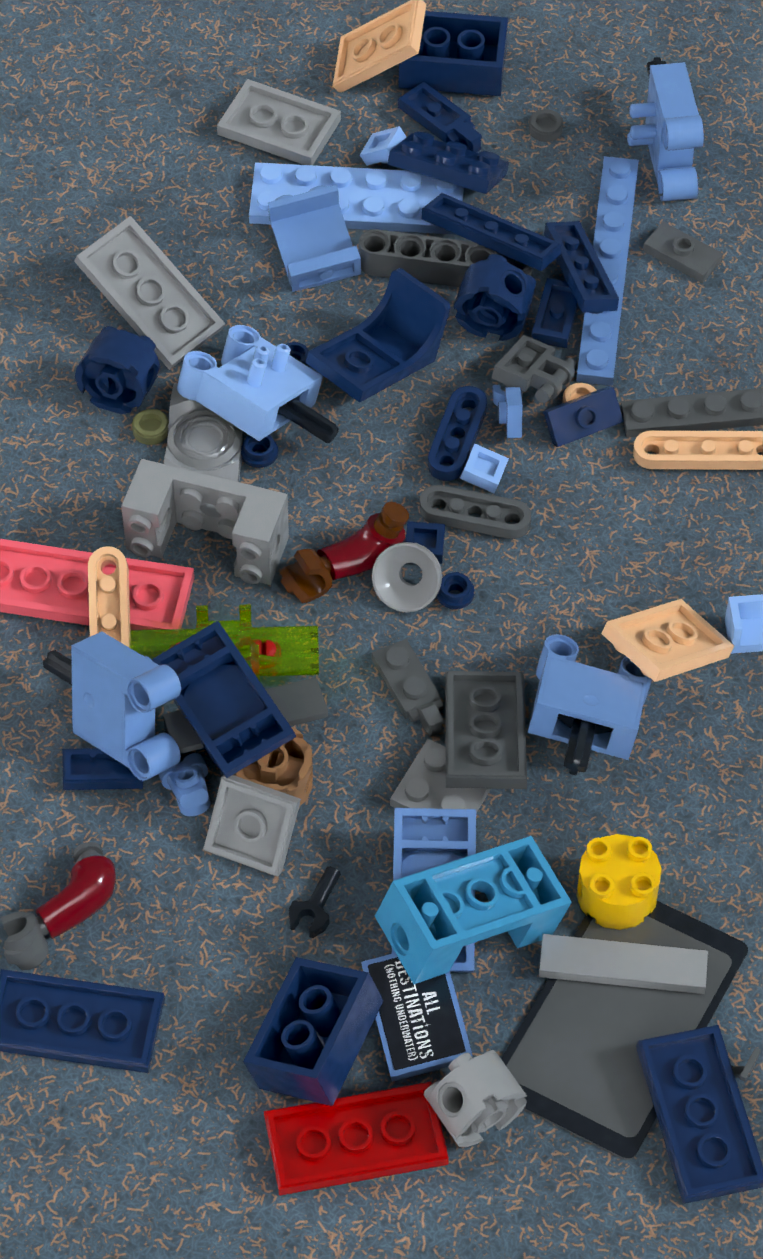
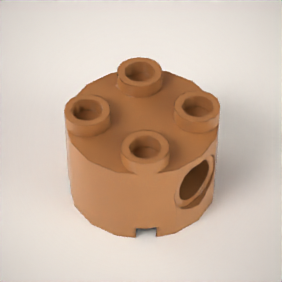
M291 727L295 732L296 738L233 775L300 798L301 806L306 802L312 791V749L310 744L308 746L307 742L303 739V734L296 728Z

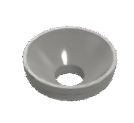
M412 542L397 543L385 549L376 559L372 570L373 587L380 600L389 608L406 613L416 612L429 605L437 596L442 583L441 566L435 555L426 547ZM415 563L421 568L422 579L419 583L410 584L403 579L402 568L404 564Z

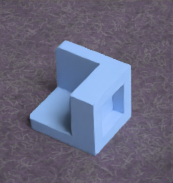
M763 594L729 597L724 622L727 638L734 645L731 654L763 651Z

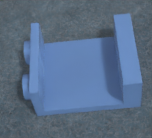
M336 184L328 187L323 185L316 186L308 192L294 196L283 195L272 202H268L269 221L292 292L361 274V258L357 245H352L339 205V192Z

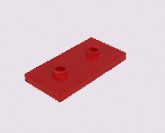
M432 1082L336 1098L333 1106L313 1102L264 1111L265 1126L279 1196L448 1165L449 1157L440 1119L423 1095L424 1091L432 1085Z

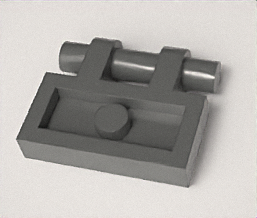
M523 335L494 366L492 379L504 383L506 387H520L522 392H525L532 386L538 389L535 393L536 399L540 403H546L548 400L556 398L562 390V385L568 384L573 379L577 363L572 358L562 360L555 357L556 348Z

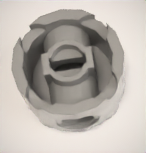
M495 1050L487 1051L474 1058L470 1053L458 1056L448 1067L451 1072L442 1080L430 1085L423 1094L458 1147H469L483 1141L484 1139L479 1133L486 1132L494 1125L499 1131L502 1130L520 1114L527 1103V1100L524 1098L527 1095Z

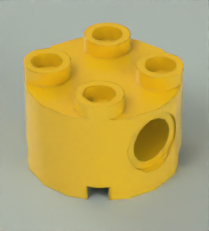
M621 834L598 837L589 841L586 851L581 857L576 896L580 909L586 916L588 912L591 917L595 918V923L604 928L622 930L636 927L644 922V917L653 912L657 903L662 868L657 854L652 850L650 841L644 837Z

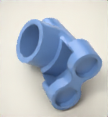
M198 753L189 754L182 762L159 774L162 785L166 789L173 791L179 810L183 815L196 816L209 809L211 801L205 782L208 768L202 755Z

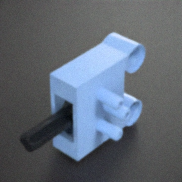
M235 325L228 331L221 358L222 366L220 368L216 366L215 358L205 352L191 351L184 356L177 384L178 393L189 400L197 401L258 441L290 421L325 443H331L339 432V428L335 423L311 409L316 403L323 376L290 356L291 349L286 344L274 346L263 339L255 329L245 325Z

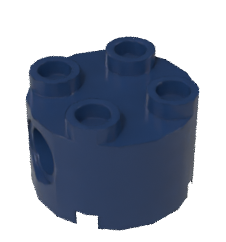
M491 254L487 257V260L471 264L465 272L454 303V309L456 308L457 310L455 317L464 329L476 336L486 338L488 332L500 335L498 341L514 338L521 332L534 297L536 281L521 269L509 264L503 256Z
M111 326L104 327L94 338L76 368L75 379L82 394L86 390L92 396L90 402L98 408L118 414L130 413L132 408H138L142 404L158 377L160 364L158 356L154 352L156 349L155 343L144 335L137 336L126 330H118Z

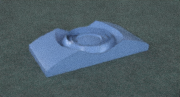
M395 808L393 881L476 854V809ZM472 890L471 893L475 898V890ZM475 943L463 946L450 972L474 973Z

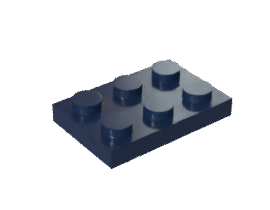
M425 132L411 133L390 151L387 163L394 167L487 194L506 176L509 166L508 161L499 159L500 156L493 152L481 151L478 153L467 150V146L462 143L434 140L433 135Z

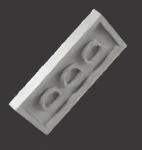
M131 216L75 258L74 262L139 336L144 335L153 340L156 345L154 352L169 370L180 363L188 352L198 349L225 326V322Z

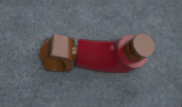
M387 502L380 513L371 515L365 525L351 536L318 549L317 552L313 549L297 550L294 555L297 562L279 570L283 577L281 583L287 592L295 595L301 603H308L326 594L332 587V580L349 577L373 569L376 559L385 549L394 544L403 543L405 539L403 527L409 519L407 509L399 503Z

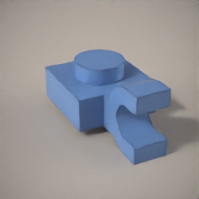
M493 385V403L498 406L499 424L506 425L507 438H522L523 405L520 387H505V391H502L500 385Z

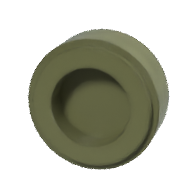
M146 409L139 412L132 421L135 439L146 445L161 443L168 437V417L157 409Z

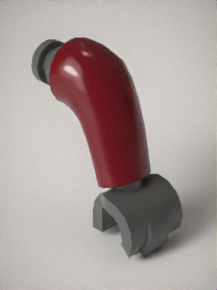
M86 842L74 849L73 858L76 864L71 870L69 884L57 895L36 909L37 917L34 913L22 911L1 917L2 924L8 935L4 942L5 951L3 953L8 964H15L21 970H31L39 966L49 953V945L45 935L48 934L53 939L72 929L95 914L111 898L116 883L115 866L109 858L103 856V851L99 844Z

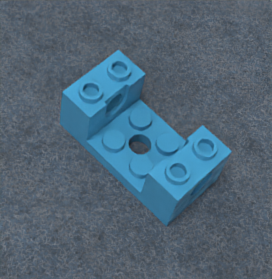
M529 836L392 881L375 914V918L412 983L417 984L449 973L463 946L508 932L518 949L541 941L543 934L553 935L572 902L533 837ZM477 890L485 893L489 902L478 901L473 897L471 891Z

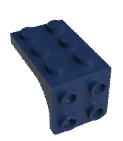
M398 268L392 271L386 292L373 313L358 326L310 350L306 364L345 391L350 397L358 402H362L435 362L449 316L450 304L446 299L405 270Z

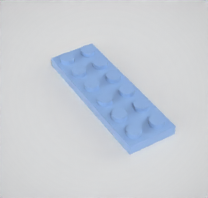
M255 162L249 223L271 225L268 202H272L280 196H294L308 192L316 186L323 185L328 187L336 184L339 192V205L347 229L454 234L422 220V208L441 193L463 201L464 187L407 170Z

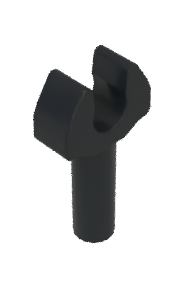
M331 866L326 867L308 901H292L289 907L291 930H295L300 919L304 916L314 918L309 928L310 938L318 936L327 929L330 923V916L324 911L323 907L341 875L339 870Z

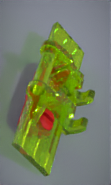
M251 604L239 605L240 620L219 621L259 681L260 676L319 675L318 626L252 627ZM208 605L196 606V629L131 630L130 648L143 656L153 659L216 621H209Z

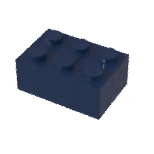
M425 11L419 54L399 63V88L413 89L420 83L425 82L436 91L501 96L507 48L508 17Z
M298 957L295 958L243 1061L259 1089L333 1106L384 1001L369 972Z

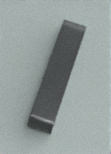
M379 229L365 231L359 238L361 271L371 276L390 278L392 271L401 268L423 283L460 287L464 274L470 265L481 260H487V257L491 254L503 256L509 264L532 276V267L475 242Z

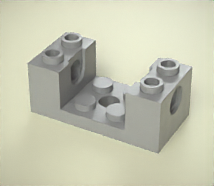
M145 459L140 460L121 506L127 550H131L134 554L141 557H149L151 555L162 558L176 523H180L191 530L204 529L217 532L224 538L232 539V546L236 547L237 557L234 562V576L240 577L243 581L250 584H258L260 582L271 585L289 539L288 495L286 493Z

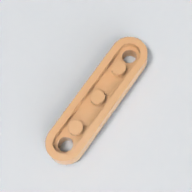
M645 431L639 434L634 441L633 457L638 465L646 469L763 470V455L758 454L763 452V431Z
M110 546L101 547L92 553L88 561L90 637L102 631L131 648L128 563L124 554L119 549ZM106 565H115L116 569L112 574L106 575L103 573V568Z

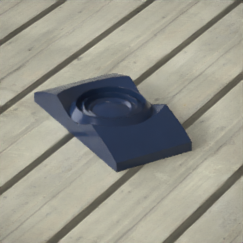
M219 621L214 622L151 659L159 666L167 665L171 667L177 674L181 684V692L173 701L188 720L207 753L226 779L296 738L295 732Z

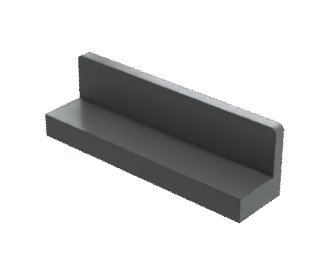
M316 677L265 689L290 726L328 717V708ZM180 710L163 714L165 733L174 738L179 747L180 754L204 748L197 734Z

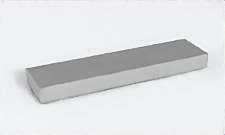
M543 934L539 977L705 994L708 951Z

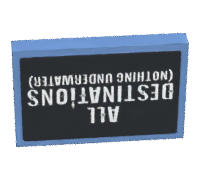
M396 953L361 962L363 971L369 972L384 1000L376 1016V1022L392 1082L447 1068L455 1058L464 1053H470L473 1057L450 971L449 973L413 984Z

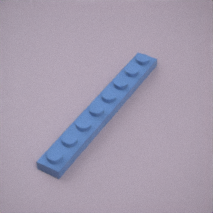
M604 156L593 248L619 297L617 311H603L599 314L584 313L576 382L613 386L639 160Z

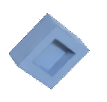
M400 126L372 133L360 157L366 166L380 162L383 164L388 163L390 151L402 142L406 135Z
M474 444L460 479L495 493L509 458Z

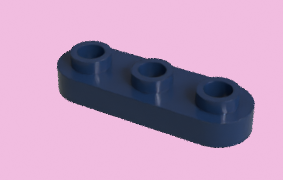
M463 386L452 393L428 454V470L433 477L442 481H451L461 476L487 412V397L481 389L473 386ZM465 407H471V408H473V410L469 411V410L463 409V408H465ZM461 435L463 438L457 439L456 437L452 436ZM443 463H449V464H451V465H450V466H443V465H441V464H443Z

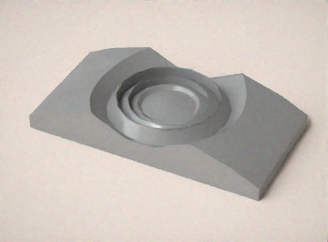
M174 383L169 406L168 438L164 464L239 482L241 446L244 431L197 401L181 396L177 391L178 383Z

